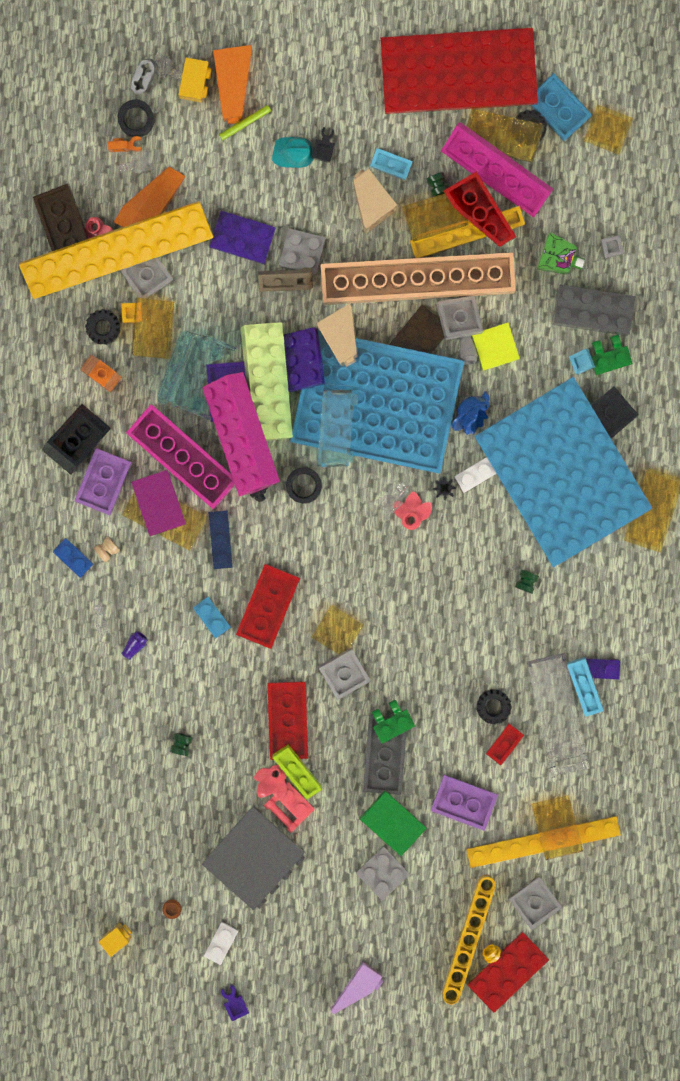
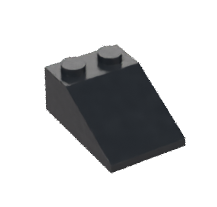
M81 404L46 442L42 451L72 475L111 428L86 406Z

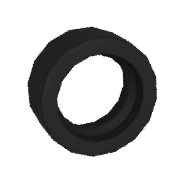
M138 99L129 100L119 109L117 115L118 123L121 130L127 136L143 137L152 130L154 114L146 102ZM138 107L145 111L147 122L143 128L134 130L126 125L125 115L128 110Z
M307 467L297 468L287 477L286 491L295 502L301 504L310 503L320 495L322 482L318 473L313 469ZM302 474L311 476L315 482L313 493L307 497L298 496L293 490L292 484L294 479Z

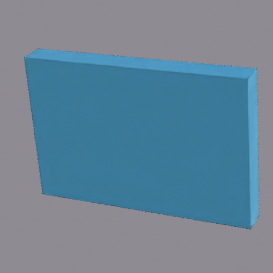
M554 73L537 88L538 105L531 106L537 113L540 112L542 117L544 116L545 122L563 141L592 117V114Z

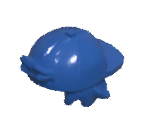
M484 391L482 396H470L461 402L458 407L459 416L452 423L453 430L459 431L464 428L466 435L475 434L478 427L484 426V419L489 418L486 410L490 405L489 395L486 391Z

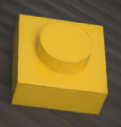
M141 302L121 303L123 323L142 322Z

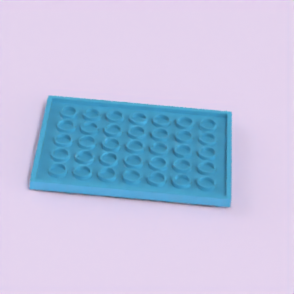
M318 330L325 384L301 390L292 431L293 437L290 442L440 474L464 361L356 338L358 355L355 358L356 362L348 367L345 364L341 366L322 333Z
M574 377L474 436L553 568L653 509Z

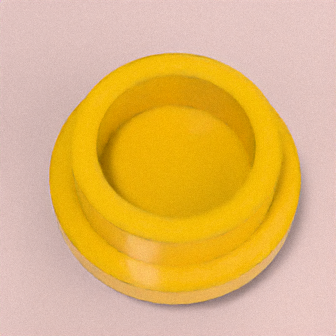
M493 944L486 946L482 953L484 960L487 963L497 961L500 957L501 949Z

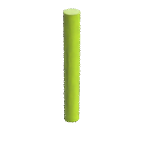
M266 105L219 134L220 138L223 141L271 112L270 107Z

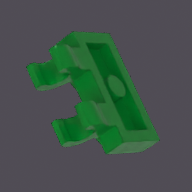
M619 334L610 337L613 346L612 351L603 353L600 340L592 343L595 356L591 358L595 366L593 368L595 375L633 364L628 346H621Z
M396 700L389 702L394 715L384 720L379 709L372 711L377 722L372 727L381 744L415 727L408 710L401 711Z

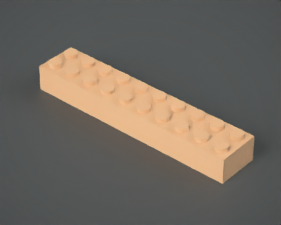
M513 253L321 264L323 305L514 294L516 291Z

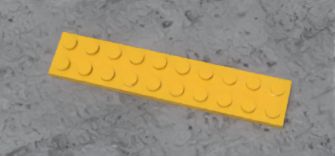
M198 201L20 262L19 266L33 299L212 239L213 234L201 202Z

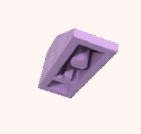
M363 961L332 1006L331 1013L335 1014L371 994L374 989L378 990L383 983V980H381L382 974Z

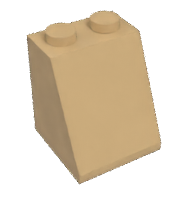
M362 169L354 176L353 188L363 230L367 234L397 210V204L370 169L366 171Z
M348 304L316 323L341 366L345 364L346 367L356 362L355 358L358 357L353 310L351 305Z

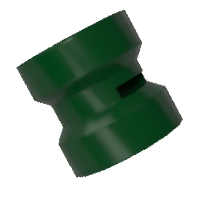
M444 172L426 178L428 185L433 187L431 190L433 197L445 194L443 191L449 188V185L445 183L446 176Z
M521 570V579L516 582L515 588L533 594V586L538 581L539 576Z
M174 733V744L171 745L170 752L188 756V747L192 743L193 737Z

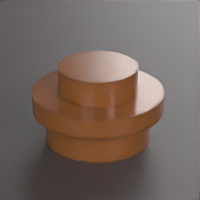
M168 900L164 903L162 911L165 917L175 919L181 914L182 907L178 901Z

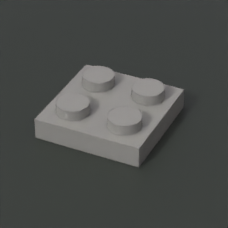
M288 228L279 266L293 270H301L307 267L312 269L313 275H317L325 237Z
M158 257L120 270L142 302L173 281V278Z
M475 296L437 302L436 305L445 340L483 333Z
M352 648L318 666L337 700L370 682L367 673Z
M384 846L356 871V874L382 901L410 875Z
M540 876L508 898L531 931L562 908Z

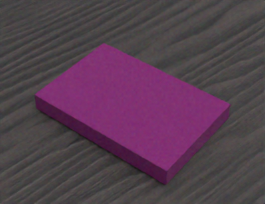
M168 470L131 482L149 536L186 525Z

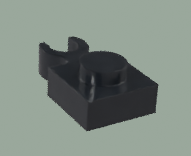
M323 127L321 131L322 140L316 139L312 159L330 163L335 143L330 142L334 136V130L332 129L331 134L327 136L324 134L325 127Z

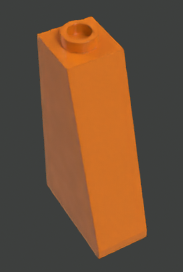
M251 45L213 50L223 121H227L228 124H235L240 119H243L252 58Z
M90 355L80 369L110 393L122 378L117 372L93 355Z

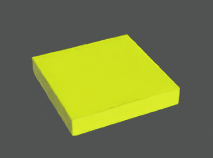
M509 323L483 330L482 334L472 335L483 371L520 359Z

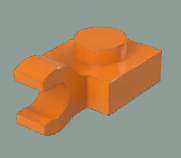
M134 136L129 142L124 141L123 138H114L112 141H108L109 152H140L142 148L135 147L134 143L141 141V137Z

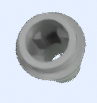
M471 336L460 337V360L464 361V365L476 363L478 354Z

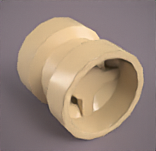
M109 536L104 539L101 545L98 544L94 547L96 553L105 563L110 560L111 555L117 554L120 551Z

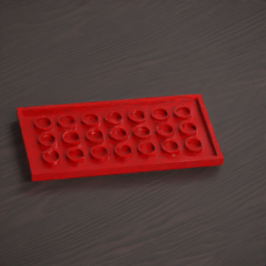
M533 28L380 37L385 114L538 105Z

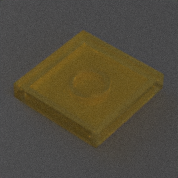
M597 105L583 141L619 155L633 118Z
M331 605L311 638L337 654H341L351 647L363 624Z

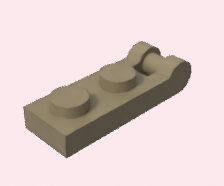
M306 267L301 270L258 271L260 292L310 290L313 288V281L311 280L312 269Z

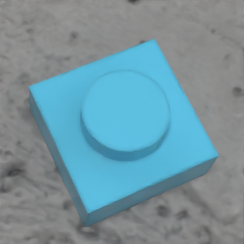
M588 349L569 356L577 375L595 367Z

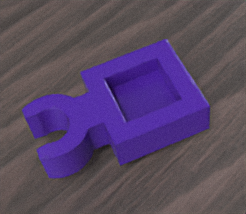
M231 984L232 992L227 994L223 988L221 989V994L224 998L228 999L224 1006L231 1021H234L249 1014V1010L242 995L236 997V988Z

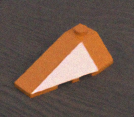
M168 167L122 207L114 223L125 227L163 214L186 176Z

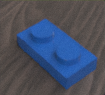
M67 538L53 550V553L79 578L94 565Z

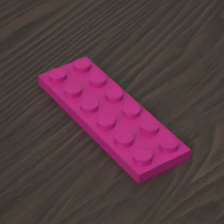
M461 122L457 124L441 150L442 153L470 173L477 171L484 183L515 205L520 206L522 210L533 218L553 191L552 187Z

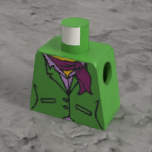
M549 233L537 270L568 274L570 267L582 270L585 259L575 256L577 249L575 245L553 233Z

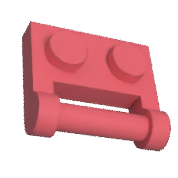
M287 782L286 794L280 802L297 819L292 822L277 807L275 796L266 802L264 807L267 810L270 809L287 827L286 830L291 833L315 808Z

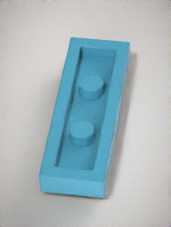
M583 657L567 662V667L585 717L604 711L586 658Z

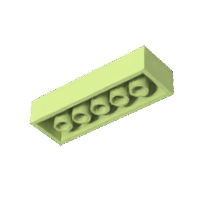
M282 322L244 325L241 327L246 382L266 441L290 439L293 435Z

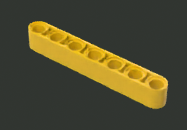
M482 875L477 881L446 977L442 996L444 1001L450 1005L456 1004L460 999L495 891L496 884L490 875ZM486 879L492 882L491 887L488 889L481 887V883ZM478 898H483L486 900V903L483 907H477L475 905V902ZM477 916L480 918L479 924L471 925L469 923L470 919ZM472 935L474 940L472 943L466 944L463 941L464 937ZM461 953L468 955V959L465 962L458 961V956ZM460 972L462 977L460 980L452 979V974ZM449 990L456 992V996L452 999L446 997V993Z

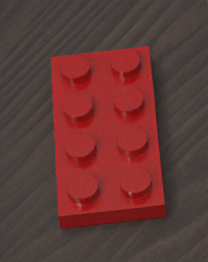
M264 564L236 635L272 649L300 578Z
M306 681L267 683L270 760H274L273 754L286 745H289L300 759H308Z
M522 931L501 951L499 959L484 967L467 986L495 1013L549 959Z

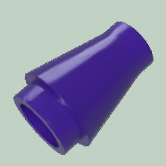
M139 631L131 633L121 654L131 660L134 655L147 645L148 638Z

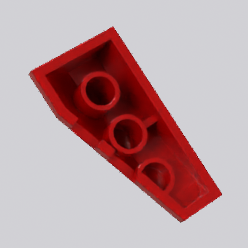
M477 171L443 191L453 208L499 247L516 238V235Z

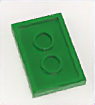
M386 790L359 817L368 828L400 856L427 829L424 824Z

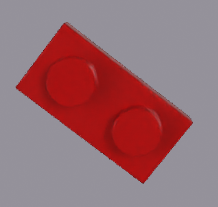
M508 723L485 754L499 765H502L524 737V734Z

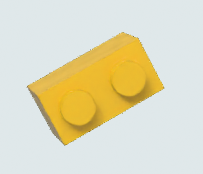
M186 57L179 90L180 99L202 103L203 98H207L208 87H206V80H210L212 68H209V62Z
M118 923L101 937L99 944L111 957L129 943L132 938L130 935L132 932L126 924Z

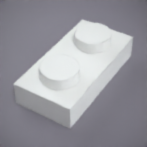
M486 457L454 476L463 493L497 473Z
M221 922L204 957L221 965L239 930Z

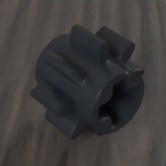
M443 476L442 482L435 481L438 486L432 490L438 492L436 498L441 495L444 501H446L448 494L451 497L454 496L451 491L457 487L451 485L453 479L448 482L445 481V476ZM440 484H448L449 487L447 489L449 492L441 493Z

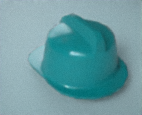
M302 137L279 138L275 142L271 160L277 166L284 168L307 167L314 160L312 159V142Z

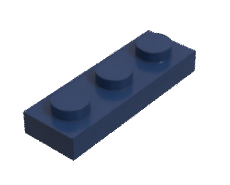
M228 510L208 512L213 569L233 568Z

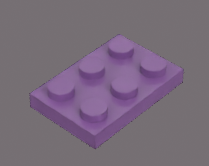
M95 448L75 502L111 516L132 462Z
M443 775L431 811L485 831L498 794Z

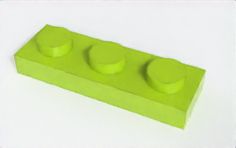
M289 745L273 754L275 762L306 800L322 790V785Z

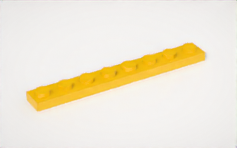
M617 816L467 848L466 850L470 868L620 836L621 834Z

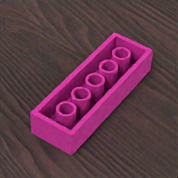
M243 372L226 375L202 387L239 497L256 493L279 483L280 480Z
M152 404L126 432L127 435L213 510L235 487L232 474Z

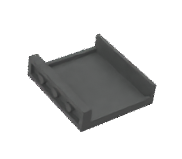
M253 805L203 861L202 865L254 911L256 907L260 909L267 901L265 897L269 893L274 894L279 888L278 883L282 878L286 880L292 873L290 869L295 864L298 866L304 860L305 856L303 854L305 850L296 845Z

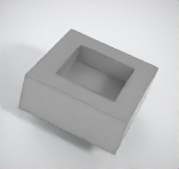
M620 235L600 240L605 259L624 254Z

